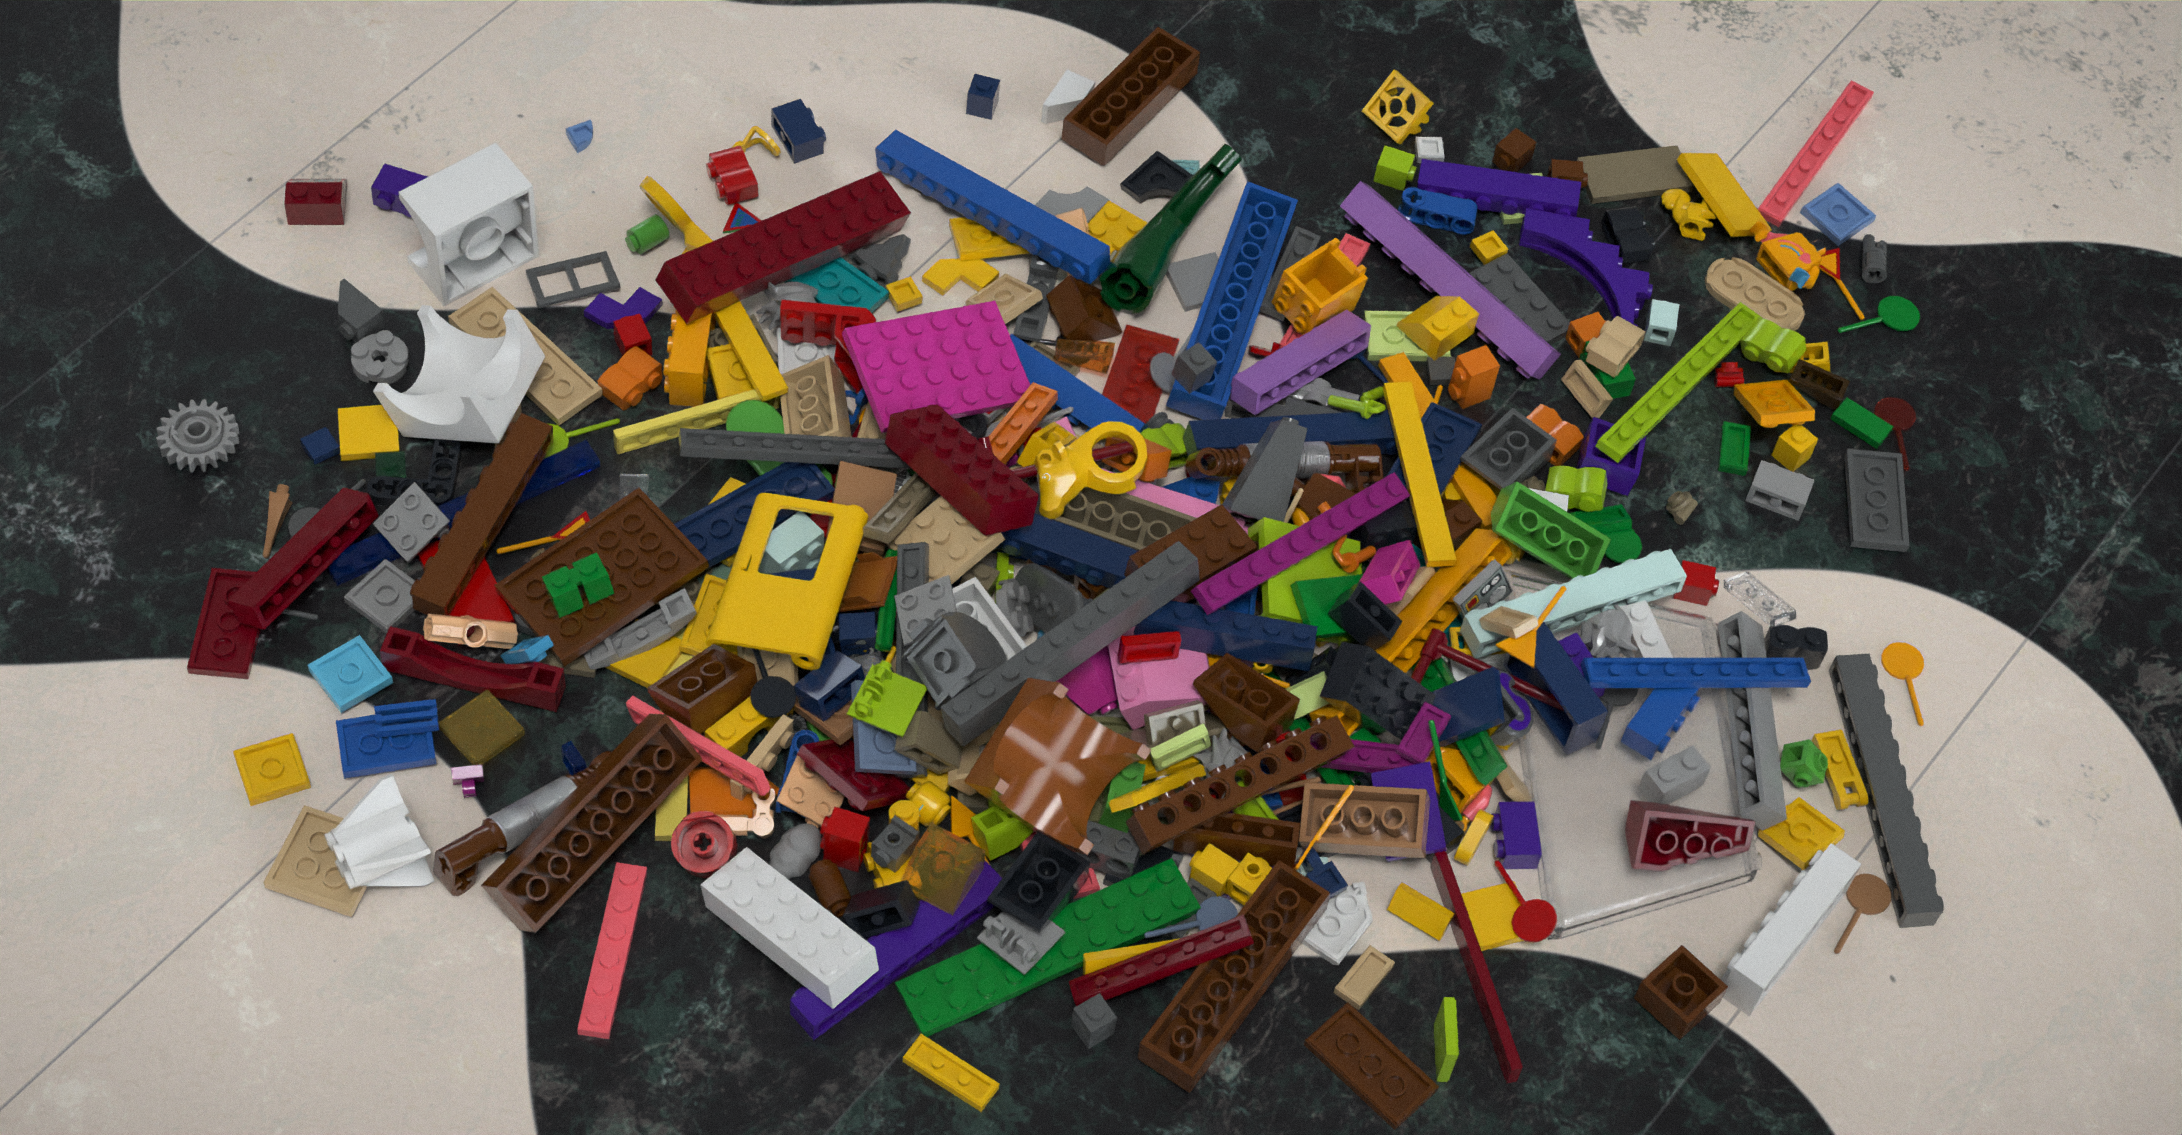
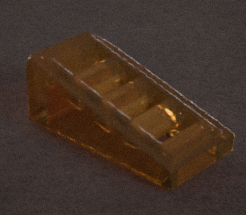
M1058 339L1053 359L1107 374L1113 358L1115 343Z

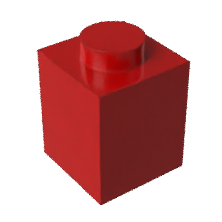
M640 313L613 321L614 339L622 356L635 346L652 356V338Z
M1682 560L1681 567L1687 577L1681 592L1673 594V599L1707 606L1710 597L1716 596L1719 587V580L1715 579L1716 567Z

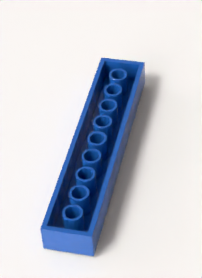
M1247 181L1186 348L1187 350L1199 342L1217 361L1211 380L1190 394L1175 379L1166 403L1167 407L1202 420L1221 419L1231 393L1232 379L1238 373L1293 216L1297 199Z

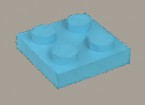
M360 635L308 664L311 675L341 713L393 683L390 673Z

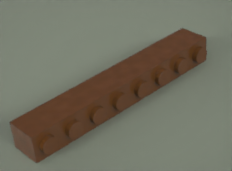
M521 413L516 422H511L506 432L507 438L503 444L499 443L495 448L493 461L490 466L483 468L476 489L471 488L466 497L465 507L462 511L456 512L451 530L448 534L444 533L438 544L439 550L434 557L430 556L428 558L422 578L420 580L416 579L410 590L413 609L427 615L429 613L451 614L552 445V425Z

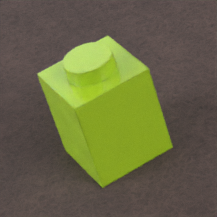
M1384 146L1376 167L1374 182L1404 191L1407 181L1413 182L1417 167L1413 166L1415 155Z

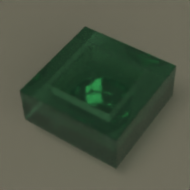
M405 451L375 453L376 477L406 478Z

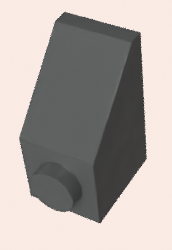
M345 278L341 280L338 302L339 331L347 340L352 339L357 343L362 338L376 334L385 328L383 310Z

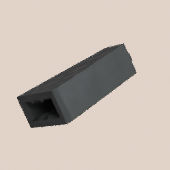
M1282 417V420L1269 424L1222 504L1232 517L1255 524L1263 517L1284 522L1308 429L1298 425L1299 421Z

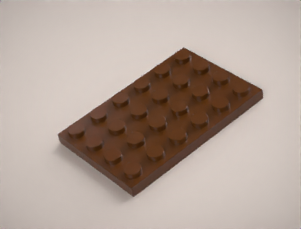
M637 488L495 584V588L498 594L537 637L545 635L550 637L554 646L548 650L565 667L707 569L709 563L640 488ZM597 552L608 572L614 594L589 604L583 586L580 587L579 585L577 587L584 607L559 618L548 597L542 576L564 566H567L568 570L573 568V562Z

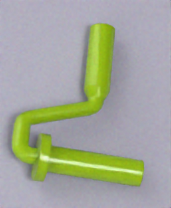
M1377 387L1363 393L1360 401L1336 395H1330L1328 398L1329 406L1361 413V417L1369 419L1372 414H1378L1386 409L1384 404L1375 401L1384 397L1383 387Z

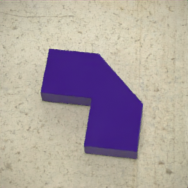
M641 287L624 304L600 292L585 308L584 317L606 329L614 328L613 321L640 313L646 324L662 307L663 302L661 298Z

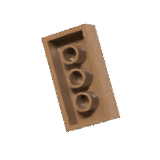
M1305 783L1299 837L1303 850L1320 829L1349 785ZM1353 785L1354 790L1320 840L1315 841L1312 846L1316 852L1425 858L1430 809L1428 792L1426 789Z

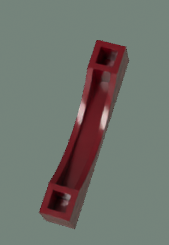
M392 626L389 627L380 649L381 661L387 671L557 712L566 688L564 668L535 661L524 664H501L477 660L428 641L419 633Z

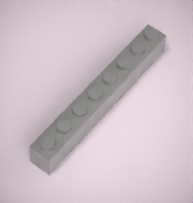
M1743 611L1718 623L1722 658H1766L1763 626ZM1726 688L1740 814L1745 819L1754 820L1755 826L1763 831L1787 819L1771 689Z

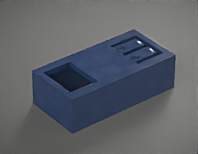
M1543 621L1536 634L1534 668L1507 652L1503 666L1509 674L1546 690L1555 696L1564 712L1524 694L1566 755H1569L1597 741L1608 710Z

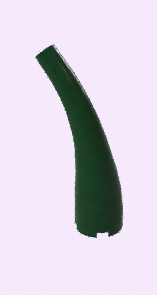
M1224 143L1163 208L1118 250L1099 280L1102 287L1100 294L1110 307L1119 312L1121 309L1133 310V314L1145 310L1164 280L1170 262L1185 231L1224 179L1242 160L1233 148Z

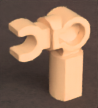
M770 789V796L767 800H760L758 798L759 794L754 791L752 792L753 801L757 805V809L753 810V819H749L748 815L718 816L728 823L735 836H748V832L754 833L758 838H768L775 830L774 810L770 809V806L776 800L774 789Z

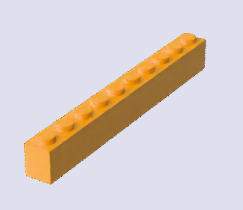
M1476 528L1455 551L1457 559L1455 566H1442L1397 615L1402 620V623L1392 639L1374 651L1406 673L1421 657L1419 654L1432 628L1444 631L1459 615L1453 598L1492 560L1495 559L1503 566L1512 556L1506 539L1492 530ZM1327 704L1309 713L1312 721L1324 715L1327 719L1338 715L1349 736L1360 725L1331 704Z

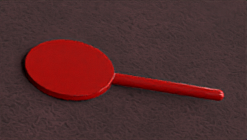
M1496 860L1494 862L1496 868L1520 903L1512 918L1514 932L1520 939L1526 942H1539L1546 939L1557 925V913L1554 907L1542 899L1525 901L1500 861Z

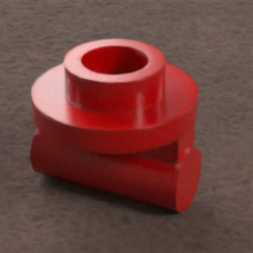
M1738 362L1721 363V368H1715V387H1734L1737 384H1744L1743 368H1738Z

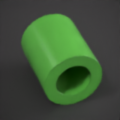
M654 214L628 229L625 241L632 252L636 251L639 254H643L668 239L670 233L663 219L659 215Z

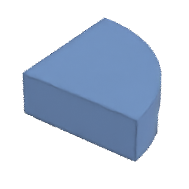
M591 120L566 128V135L577 153L585 150L593 139Z

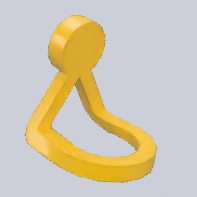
M753 126L743 141H738L732 146L740 145L745 152L747 148L761 143L773 155L778 156L781 154V150L775 141L758 126ZM754 133H757L762 137L754 138L751 140Z

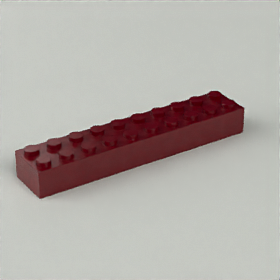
M879 171L664 262L655 281L685 323L688 324L769 289V282L774 286L847 255L858 248H863L899 232L911 215V212L882 172Z

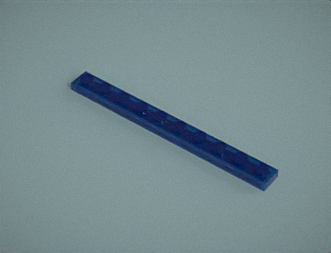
M587 440L544 458L516 505L599 468L600 460ZM468 493L438 506L442 513L450 520L448 523L449 531L452 528V521L456 512L462 511L465 507ZM380 532L347 547L326 569L336 585L339 586L372 571L385 559L391 562L402 556ZM434 537L429 543L440 540V538Z

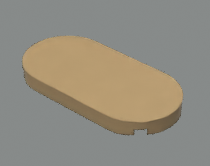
M1733 257L1732 260L1721 258L1714 261L1708 268L1705 277L1707 290L1715 299L1730 309L1735 308L1741 302L1762 318L1776 323L1781 328L1796 331L1800 327L1805 315L1801 299L1794 292L1747 261Z

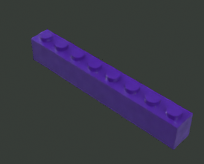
M984 859L976 865L970 864L962 871L960 877L953 882H945L931 898H924L919 901L920 906L912 925L871 936L867 940V942L875 947L879 970L834 1009L804 986L799 988L790 999L791 1016L815 1040L996 907L989 903L987 898L1002 878Z

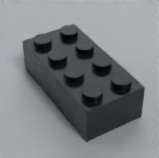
M1342 642L1320 697L1385 743L1399 745L1423 704L1427 702L1433 705L1435 695L1369 646Z

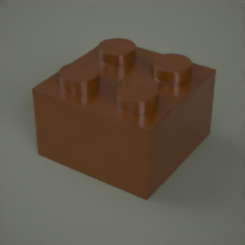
M1681 945L1641 981L1634 999L1681 1040L1720 1004L1728 986Z

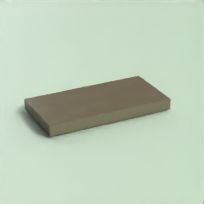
M1678 145L1578 157L1577 161H1583L1584 172L1588 173L1586 191L1591 204L1660 196L1668 189H1682L1685 192H1692L1694 186L1676 160L1681 154Z

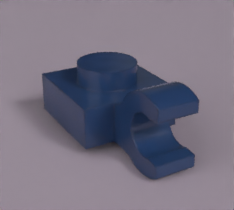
M1311 847L1301 863L1303 868L1309 872L1305 877L1329 891V899L1345 891L1348 884L1332 860L1323 864L1316 850Z

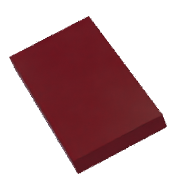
M221 568L211 569L187 665L188 674L249 679L260 628L239 623L228 599L256 572Z

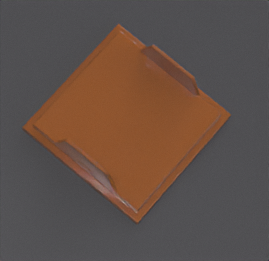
M875 552L857 554L859 562H854L838 613L884 606L897 567V556L883 558Z

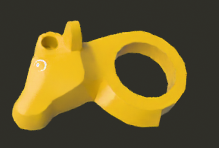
M646 176L639 187L665 218L684 234L686 248L682 254L713 241L691 220L662 186L650 176Z
M1108 421L1090 429L1066 447L1059 440L1053 444L1052 449L1041 450L1034 460L1040 493V514L1049 519L1060 517L1064 512L1065 506L1085 487L1110 494H1123L1136 489L1135 481L1142 475L1147 463V447L1143 436L1133 426L1123 422ZM1108 437H1118L1126 440L1134 448L1136 462L1127 471L1109 473L1102 470L1095 463L1092 457L1094 446L1100 440Z

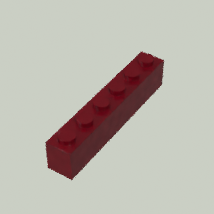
M343 487L228 599L239 623L265 630L379 516L369 494Z

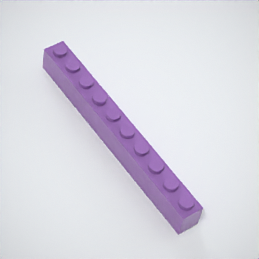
M1360 181L1342 202L1340 207L1347 212L1344 215L1345 218L1356 226L1358 223L1365 228L1363 233L1373 242L1380 241L1384 245L1382 250L1392 259H1395L1397 256L1403 262L1400 266L1412 276L1416 273L1422 279L1419 283L1431 293L1435 290L1440 296H1460L1479 313L1476 328L1480 331L1477 335L1488 344L1491 342L1499 347L1497 353L1507 361L1514 360L1518 364L1516 369L1528 379L1532 376L1540 380L1561 354L1371 186Z

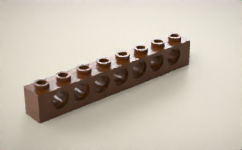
M1325 715L1309 723L1311 728L1303 732L1301 728H1297L1284 736L1286 740L1278 744L1276 740L1264 744L1259 748L1261 752L1254 756L1250 752L1236 758L1234 760L1235 765L1226 768L1225 764L1210 771V777L1202 781L1200 777L1188 781L1183 785L1185 789L1178 793H1175L1174 789L1169 790L1158 797L1159 802L1151 806L1148 802H1145L1132 809L1133 815L1126 821V824L1142 854L1347 754L1355 746L1338 715L1327 719ZM1310 739L1318 743L1319 750L1312 747ZM1285 751L1290 752L1294 756L1295 762L1287 759ZM1260 763L1268 767L1270 774H1265L1261 770ZM1239 776L1242 778L1245 787L1239 786L1234 777ZM1209 788L1215 789L1218 792L1219 799H1215L1210 795ZM1183 801L1190 802L1193 805L1194 812L1188 811L1184 807ZM1158 813L1167 817L1168 825L1159 821Z

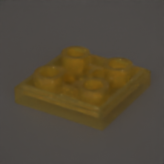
M488 689L438 723L440 730L473 765H482L525 735V729Z

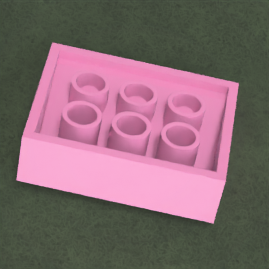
M1135 626L1121 636L1133 635ZM1121 636L1108 644L1120 712L1133 730L1145 726L1144 714L1195 700L1203 702V705L1208 704L1193 686L1194 680L1209 668L1207 653L1179 649L1177 659L1119 663L1117 654Z

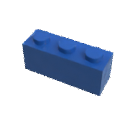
M1654 688L1627 725L1621 742L1649 760H1652L1658 751L1663 753L1672 739L1668 736L1672 731L1678 733L1686 720L1683 715L1686 711L1692 713L1701 698L1697 696L1700 688Z

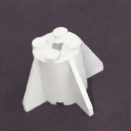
M392 774L380 778L340 824L330 830L329 833L324 834L330 850L334 851L337 858L335 860L337 869L341 877L345 878L349 889L359 886H425L434 882L425 858L431 851L421 838L415 823L411 821L409 816H405L410 812L403 802Z

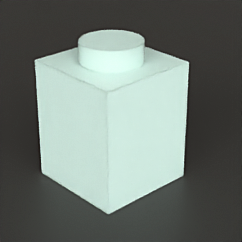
M1652 299L1646 317L1644 341L1671 346L1677 328L1679 304Z

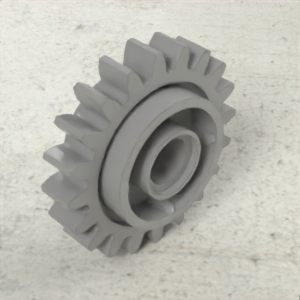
M192 399L190 400V406L187 408L182 403H179L180 411L176 412L169 409L170 418L162 417V426L157 427L158 437L156 439L162 457L167 456L169 464L177 462L179 470L187 464L189 465L190 472H193L197 465H200L202 471L205 472L209 463L214 468H217V459L227 462V453H235L234 445L239 444V428L234 414L229 415L227 407L219 410L218 402L216 401L210 407L207 406L206 399H203L199 406Z

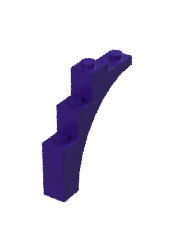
M1526 208L1521 224L1519 246L1539 250L1577 270L1601 295L1611 313L1612 320L1619 316L1633 324L1634 319L1638 318L1639 310L1643 308L1645 299L1650 300L1653 284L1648 283L1649 272L1622 268L1623 257H1618V245L1592 241L1593 231L1589 230L1590 219Z

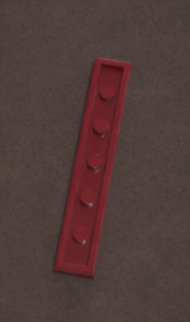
M1243 914L1068 982L1076 1006L1099 993L1104 1000L1254 944Z

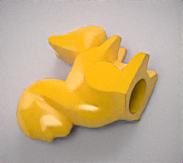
M1668 189L1661 196L1662 204L1665 205L1666 209L1672 210V217L1679 225L1682 236L1703 241L1706 235L1702 229L1713 227V223L1708 219L1717 218L1706 201L1703 199L1702 203L1690 202V196L1682 189Z

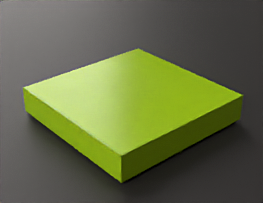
M1443 997L1434 1022L1436 1082H1447L1450 1079L1459 1055L1455 997Z

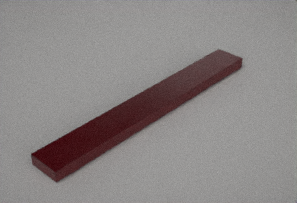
M1437 852L1434 854L1430 869L1444 907L1455 913L1450 925L1506 1084L1517 1082L1523 1068L1447 852Z

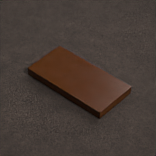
M1349 1002L1304 1042L1306 1048L1394 1130L1438 1091L1439 1086Z

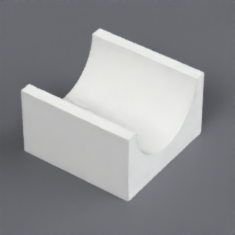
M497 143L399 191V199L413 218L425 247L407 256L408 263L443 306L539 257L533 186Z

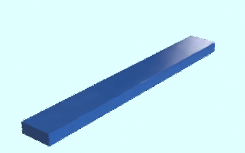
M1583 658L1581 662L1584 678L1591 688H1808L1811 683L1804 658Z

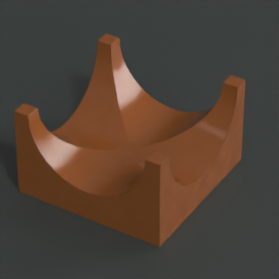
M1027 678L964 782L1037 833L1039 831L1071 851L1088 855L1094 844L1087 838V823L1095 802L1108 783L1122 769L1136 761L1146 760L1151 749L1143 743L1133 741L1112 731L1085 714L1068 700L1065 695L1069 689L1061 683Z

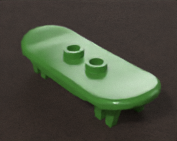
M759 400L740 402L731 409L727 416V431L785 434L783 417L773 406ZM747 460L759 476L784 463L778 461ZM815 463L833 486L830 472L823 464Z

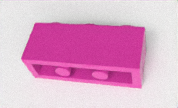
M1406 540L1379 548L1360 580L1385 605L1402 600L1420 567L1411 541Z

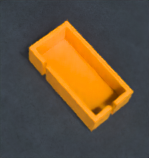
M677 310L675 314L672 313L671 330L673 332L672 336L668 337L667 353H669V357L664 361L663 372L664 376H666L664 393H669L670 405L695 407L704 404L707 387L704 382H707L709 374L706 352L709 332L714 330L716 326L714 313L688 324L685 323Z

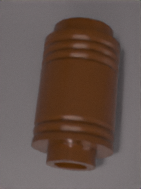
M829 859L818 861L809 869L811 884L821 906L835 917H842L852 896L837 864Z

